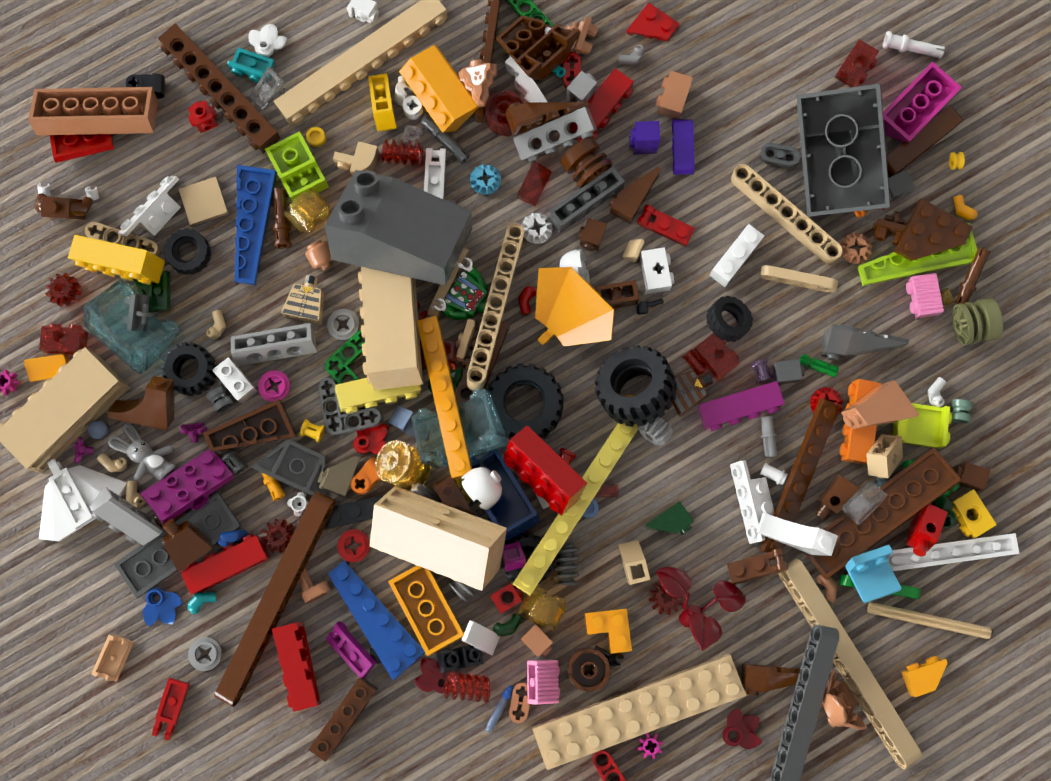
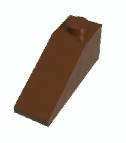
M655 168L622 189L618 196L614 195L609 203L611 206L610 213L631 224L656 182L661 169Z

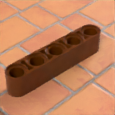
M951 105L929 121L909 143L903 142L887 155L888 176L892 177L901 172L956 128L964 119Z

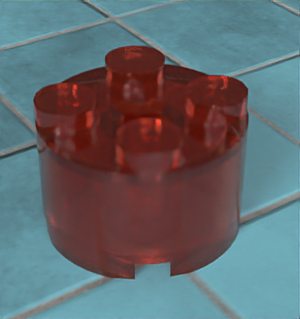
M510 90L495 92L489 96L485 106L486 124L492 132L506 137L513 135L505 113L509 105L516 102L523 104L520 96Z

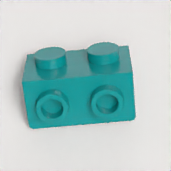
M238 47L233 60H228L227 65L231 73L236 76L242 77L244 75L253 82L260 83L261 81L267 83L275 61Z

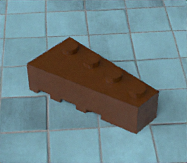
M280 399L203 433L211 452L298 437L286 408Z

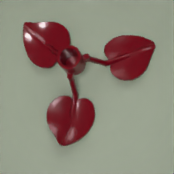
M663 567L656 571L660 583L668 595L674 598H682L685 595L684 604L682 605L684 610L679 615V622L684 627H690L702 651L716 643L722 636L719 623L712 617H706V614L703 612L718 601L721 607L728 612L740 610L746 602L745 595L737 586L729 581L722 580L717 582L713 588L714 594L717 597L700 609L696 604L688 605L690 593L687 590L692 587L690 577L684 571L675 567Z

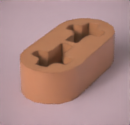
M524 682L516 684L512 693L509 716L515 723L524 722L528 716L530 706L528 704V695H524L523 702L519 701V694L516 693V690H520L521 686H524L525 691H528V684ZM518 704H522L521 711L525 713L524 716H520V719H516V715L512 714L513 711L517 710Z

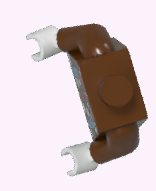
M38 183L35 210L41 213L42 217L85 220V215L92 206L93 201L99 199L97 187L93 190L89 186L86 187L87 197L81 200L49 197L50 184L46 187H41V183Z

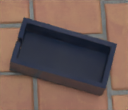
M496 448L480 457L485 468L490 471L495 470L500 475V483L502 485L500 499L495 505L485 511L492 523L507 528L505 543L540 523V519ZM477 460L471 463L472 469L481 467Z

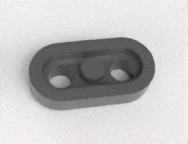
M767 143L760 151V158L766 164L793 168L800 160V153L794 147ZM766 153H771L773 157H768ZM786 157H791L792 161H787Z

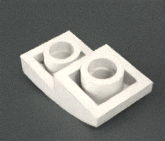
M469 621L462 641L489 655H493L500 636L474 621Z

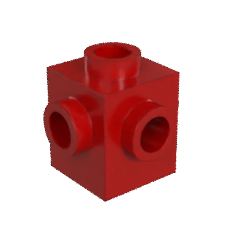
M206 100L195 102L188 108L190 115L187 117L192 127L196 126L200 133L219 126L215 118L218 114L214 106H209Z

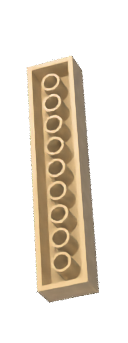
M726 654L533 726L532 730L546 769L550 770L746 696L732 657Z

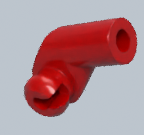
M525 287L518 297L522 315L531 314L529 301L537 295L535 287Z

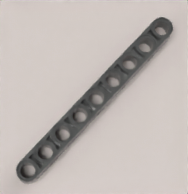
M816 624L811 629L769 781H800L839 642V631L836 628Z

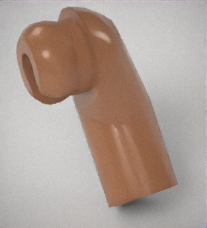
M819 574L817 577L818 584L824 585L827 589L826 601L836 603L837 583L832 577L825 580Z

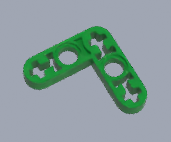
M361 330L356 332L325 362L326 371L338 384H342L343 378L347 375L352 376L354 381L359 380L348 367L363 354L362 344L365 342H361L358 345L361 348L359 351L352 344L354 341L356 344L361 341ZM349 347L355 350L354 356L346 358L344 350ZM332 362L335 364L339 362L337 366L342 371L339 378H336L339 373L335 369L330 370Z

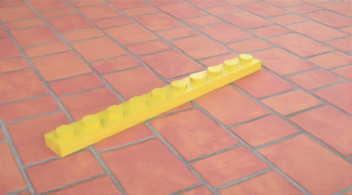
M618 423L582 477L587 482V485L578 502L562 516L560 514L557 515L513 582L514 586L529 596L532 594L638 430L637 424H634L633 427L626 426L625 423Z

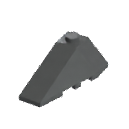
M832 324L824 332L821 356H827L829 360H839V358L903 348L909 344V339L891 335H881L878 337L874 331L859 332L860 328Z

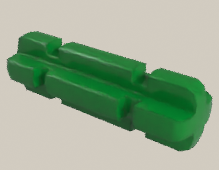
M802 354L799 359L800 365L803 364L804 367L809 366V369L823 374L826 372L831 377H835L839 370V367L836 365H828L829 363L814 357L811 359L810 356Z

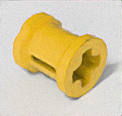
M305 419L299 436L310 437L319 443L324 435L325 426L312 424L309 420Z

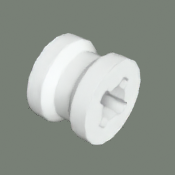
M416 96L406 97L402 103L405 116L411 120L420 118L423 113L422 103Z

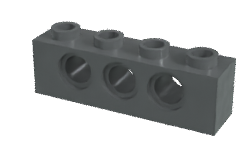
M612 166L549 210L548 218L559 233H561L624 188L625 181L614 166Z

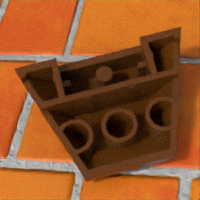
M520 16L496 38L528 77L543 80L567 59L579 34V29L573 28L571 31L563 29L562 25L559 24L551 26L545 24L543 20Z

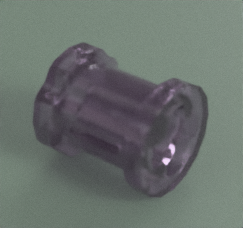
M762 359L750 364L754 368L757 377L756 383L774 378L769 372L768 359Z

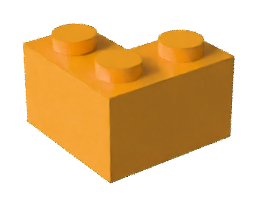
M627 609L584 613L586 633L597 634L607 632L611 654L632 651Z

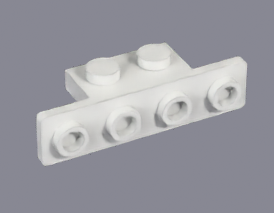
M176 176L165 177L160 183L161 187L148 195V201L135 209L133 212L135 215L130 220L127 219L120 226L121 230L118 233L126 237L140 224L152 236H155L181 208L167 194L179 178Z
M745 460L730 464L748 541L750 544L765 541V536L756 533L762 514L767 513L773 516L775 513L766 477L751 480Z

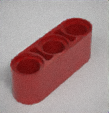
M603 749L593 753V764L603 781H607L610 773H617L619 775L618 781H626L607 750ZM599 754H605L608 757L607 762L603 765L596 762Z

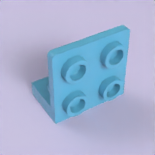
M890 545L854 556L845 565L863 603L871 602L901 590V586L888 563V557L893 553Z

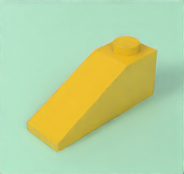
M387 73L368 76L377 132L396 129Z

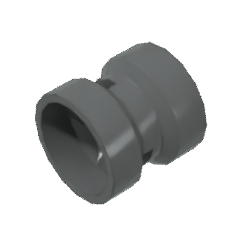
M224 385L218 386L206 394L208 400L214 404L213 408L216 413L223 412L234 405L232 398L227 396V390Z

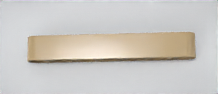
M739 164L736 166L732 173L731 181L740 191L824 263L832 264L837 261L842 254V246L748 165ZM737 173H743L746 178H739ZM757 185L761 191H754L752 186ZM767 198L774 199L775 204H769ZM782 211L789 212L790 217L783 216ZM797 224H803L805 230L798 229ZM812 237H818L820 239V243H815L812 240ZM828 249H831L835 252L834 257L828 254Z

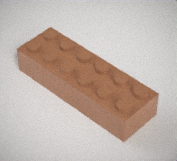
M152 87L34 89L28 121L36 135L154 133L158 100Z

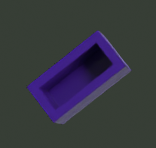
M659 121L635 122L634 129H631V136H629V148H633V155L657 154L660 143Z

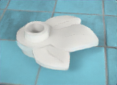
M274 24L265 25L261 31L251 30L249 33V42L255 47V52L265 57H270L274 50L283 48L287 42L286 37L278 36L277 27Z

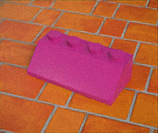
M932 61L884 111L885 134L888 137L909 143L962 87Z

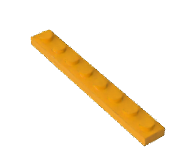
M437 316L418 320L417 325L451 477L456 479L472 470V465Z

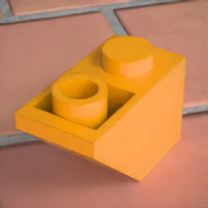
M933 656L927 658L924 664L913 663L907 665V670L901 671L909 695L918 697L935 691L947 666V660Z

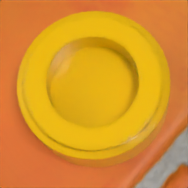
M312 127L306 133V140L311 147L319 148L325 144L326 135L321 128Z

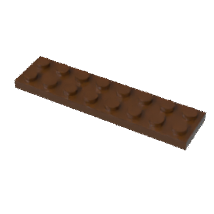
M933 447L823 529L838 535L832 556L804 553L825 580H828L842 570L852 557L865 553L923 510L928 504H931L961 482L962 479Z

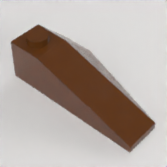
M742 664L741 683L744 690H746V694L759 695V692L796 685L800 669Z

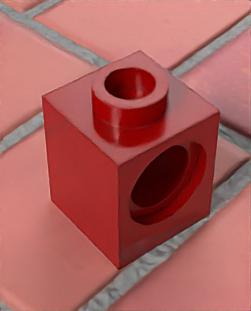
M510 583L490 597L500 614L520 603L522 601L520 597L523 596V593L519 588ZM506 591H510L514 595V600L509 604L502 600V595Z

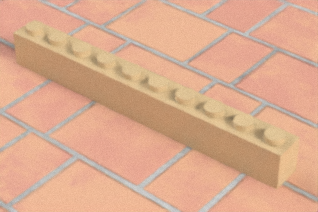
M420 0L275 99L274 103L290 126L301 122L304 116L317 111L320 105L333 100L336 94L349 89L352 83L365 78L368 72L381 67L384 61L394 58L400 50L410 47L416 39L426 36L435 26L442 25L447 19L445 7L439 0Z

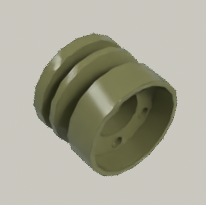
M993 298L980 299L975 301L974 304L972 302L960 303L953 307V328L961 345L966 346L972 343H979L980 340L986 342L1001 338L1003 319L1000 308Z

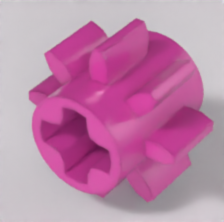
M4 369L3 373L0 374V392L3 391L4 395L8 396L11 391L17 392L16 388L21 382L15 379L18 376L16 373L10 374V371Z
M645 733L646 737L644 739L638 738L642 746L637 747V749L645 751L643 753L644 758L649 754L655 759L657 752L662 753L659 745H662L663 741H656L658 736L656 733L653 737ZM649 740H651L652 743H655V745L652 747L653 750L651 751L648 748H645V746L648 745Z

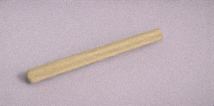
M869 602L867 612L870 614L990 639L992 633L991 628L883 604Z

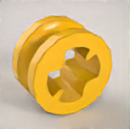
M951 152L949 156L950 169H963L965 163L964 153L958 152L956 154Z

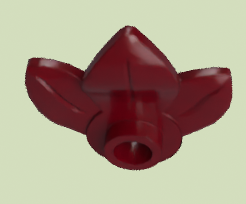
M422 658L421 672L423 675L414 680L415 685L425 692L433 690L441 694L449 692L453 686L452 671L440 673L437 661L431 658ZM440 679L446 680L445 687L439 685Z
M739 708L731 711L727 716V726L722 732L724 742L729 746L740 745L744 749H752L759 746L762 741L754 734L759 724V717L754 715L743 716ZM732 731L736 733L734 739L729 738V733Z

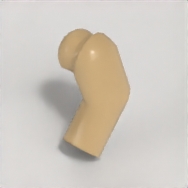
M221 310L212 312L215 323L207 329L206 334L209 338H219L226 328Z

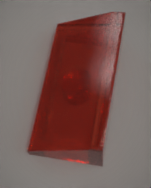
M533 161L517 194V198L536 206L552 171L537 161Z

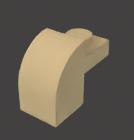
M358 142L354 156L335 152L333 160L339 169H350L353 176L355 170L373 171L378 160L379 150L375 145Z

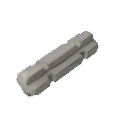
M413 483L411 485V492L439 502V496L433 489L421 483Z

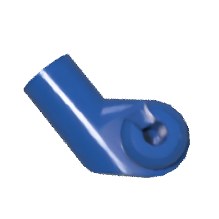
M244 529L222 532L219 535L218 544L227 547L229 542L242 540V538L248 536V533Z

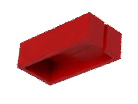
M528 425L509 440L507 450L503 456L505 464L509 468H513L519 474L521 480L528 483L534 489V492L549 504L553 511L558 512L562 516L578 502L587 482Z

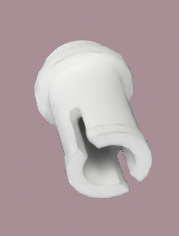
M767 463L764 464L760 475L775 481L777 485H783L788 475L785 473V470L781 471Z

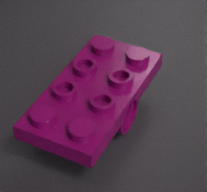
M208 449L140 494L164 524L167 520L174 519L189 508L192 510L203 508L209 501V495L233 480L234 476L216 453Z

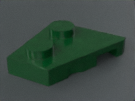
M162 271L159 283L151 282L150 285L138 282L137 279H133L138 287L139 294L150 295L149 312L170 311L169 271Z

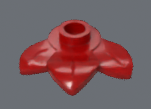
M381 424L377 427L356 431L357 437L353 441L355 451L359 454L371 452L376 455L387 451L389 446L383 440L388 434L389 426ZM366 441L367 443L366 445L361 446L360 442Z

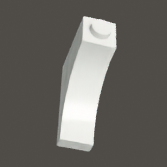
M767 513L762 514L756 531L758 534L808 554L832 556L838 535L823 529L796 524Z

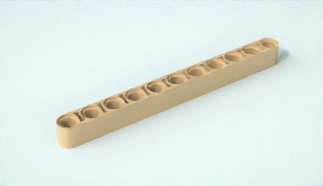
M799 559L792 560L787 564L788 570L779 573L781 580L811 628L817 624L836 628L839 631V642L833 660L834 665L894 761L902 769L908 768L922 757L919 747L804 564Z

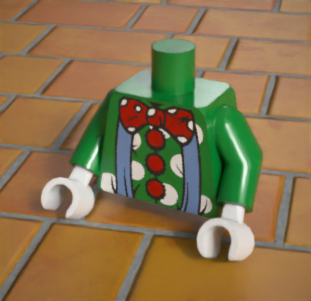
M464 257L467 261L466 266L458 263V266L466 270V272L463 271L444 300L441 298L435 299L439 302V307L431 306L433 310L441 311V313L453 320L473 319L478 311L484 314L487 303L485 302L488 297L487 285L480 272L472 266V260Z

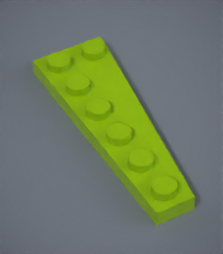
M971 230L966 243L962 246L914 261H910L893 252L859 265L857 268L862 286L971 264L977 252V246Z

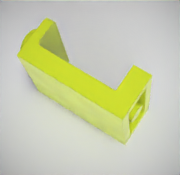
M912 403L919 415L914 418L894 422L893 436H901L902 444L941 449L950 442L948 426L952 421V412H950L949 406L935 407Z

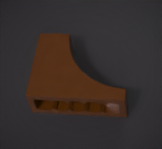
M153 376L146 387L143 397L131 401L115 400L108 410V418L168 430L174 420V380Z

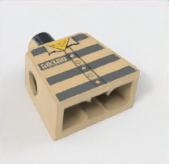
M306 275L304 285H293L281 312L284 317L322 325L324 293L321 289L316 288L317 277Z

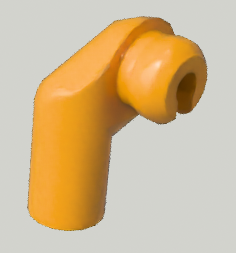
M963 195L953 197L957 216L968 221L977 218V211L965 205Z

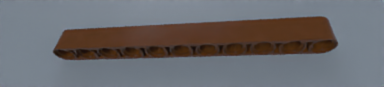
M318 491L311 497L214 695L215 698L232 707H235L240 701L273 634L272 628H276L335 508L336 501Z

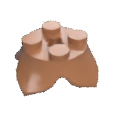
M833 669L828 678L820 706L825 709L831 727L845 726L858 730L866 729L867 726L858 716V713H852L857 707L858 701L846 682L837 680L836 670Z

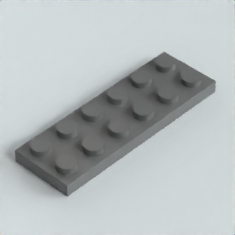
M218 492L209 498L208 503L203 508L191 510L175 521L178 526L185 521H189L210 539L212 547L218 543L219 535L222 532L236 531L241 527V524ZM165 529L162 530L163 532L144 546H139L114 564L136 598L141 597L178 571L163 545V536L167 534Z

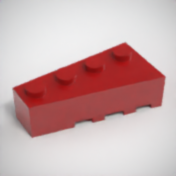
M304 622L272 628L279 663L283 671V683L287 687L289 694L287 695L289 708H292L293 712L321 705Z

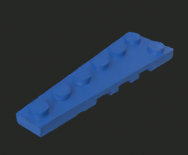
M237 165V228L234 279L236 283L256 286L277 176L276 170Z
M343 561L329 572L328 576L389 676L395 681L425 654V651L347 563Z

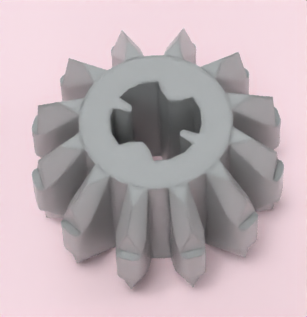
M657 417L654 419L655 422L651 424L646 422L644 426H637L644 438L658 446H663L667 443L673 434L671 426L662 417Z

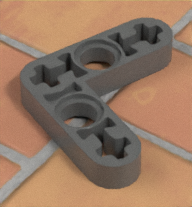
M324 378L320 381L319 394L325 428L329 434L339 436L377 427L382 424L384 415L376 408L363 409L350 414L341 412L335 391V385L338 383L331 378ZM328 383L333 385V387L330 388V393L328 390H325V387L328 386ZM335 401L337 404L336 410L329 412L328 404ZM372 413L378 415V418H375V422L364 420V417H372ZM338 415V417L334 418L335 422L339 424V427H337L336 430L332 429V426L335 425L334 419L330 418L329 416ZM354 416L359 418V424L356 427L350 425V420Z

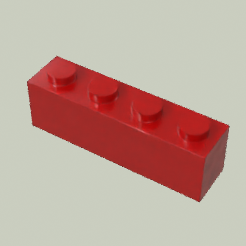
M614 68L588 101L590 105L589 110L597 128V131L592 132L594 140H596L597 132L600 128L604 129L608 125L609 117L620 110L621 102L624 99H628L634 91L632 89L634 81L616 68ZM576 123L570 125V132L574 134L578 130ZM582 138L576 139L577 142L582 140Z
M248 535L242 538V543L238 545L232 543L224 547L223 552L216 554V552L204 557L205 561L200 563L196 561L187 566L186 570L181 572V575L190 595L203 592L271 559L261 536Z

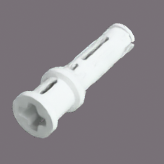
M891 31L886 33L883 41L884 49L893 48L901 53L910 51L938 59L942 58L944 53L942 50L945 49L944 46L909 39L907 35L899 36L892 34Z

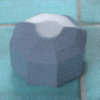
M93 420L88 425L87 433L92 439L103 440L109 435V426L102 420Z

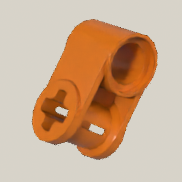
M372 457L353 477L351 488L358 495H366L383 479L389 470L375 457ZM358 481H360L361 483L365 481V488H358V485L356 483Z

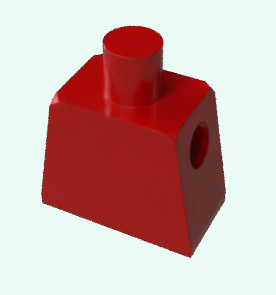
M928 504L911 521L907 545L914 548L913 553L915 555L925 556L929 549L939 540L947 511Z

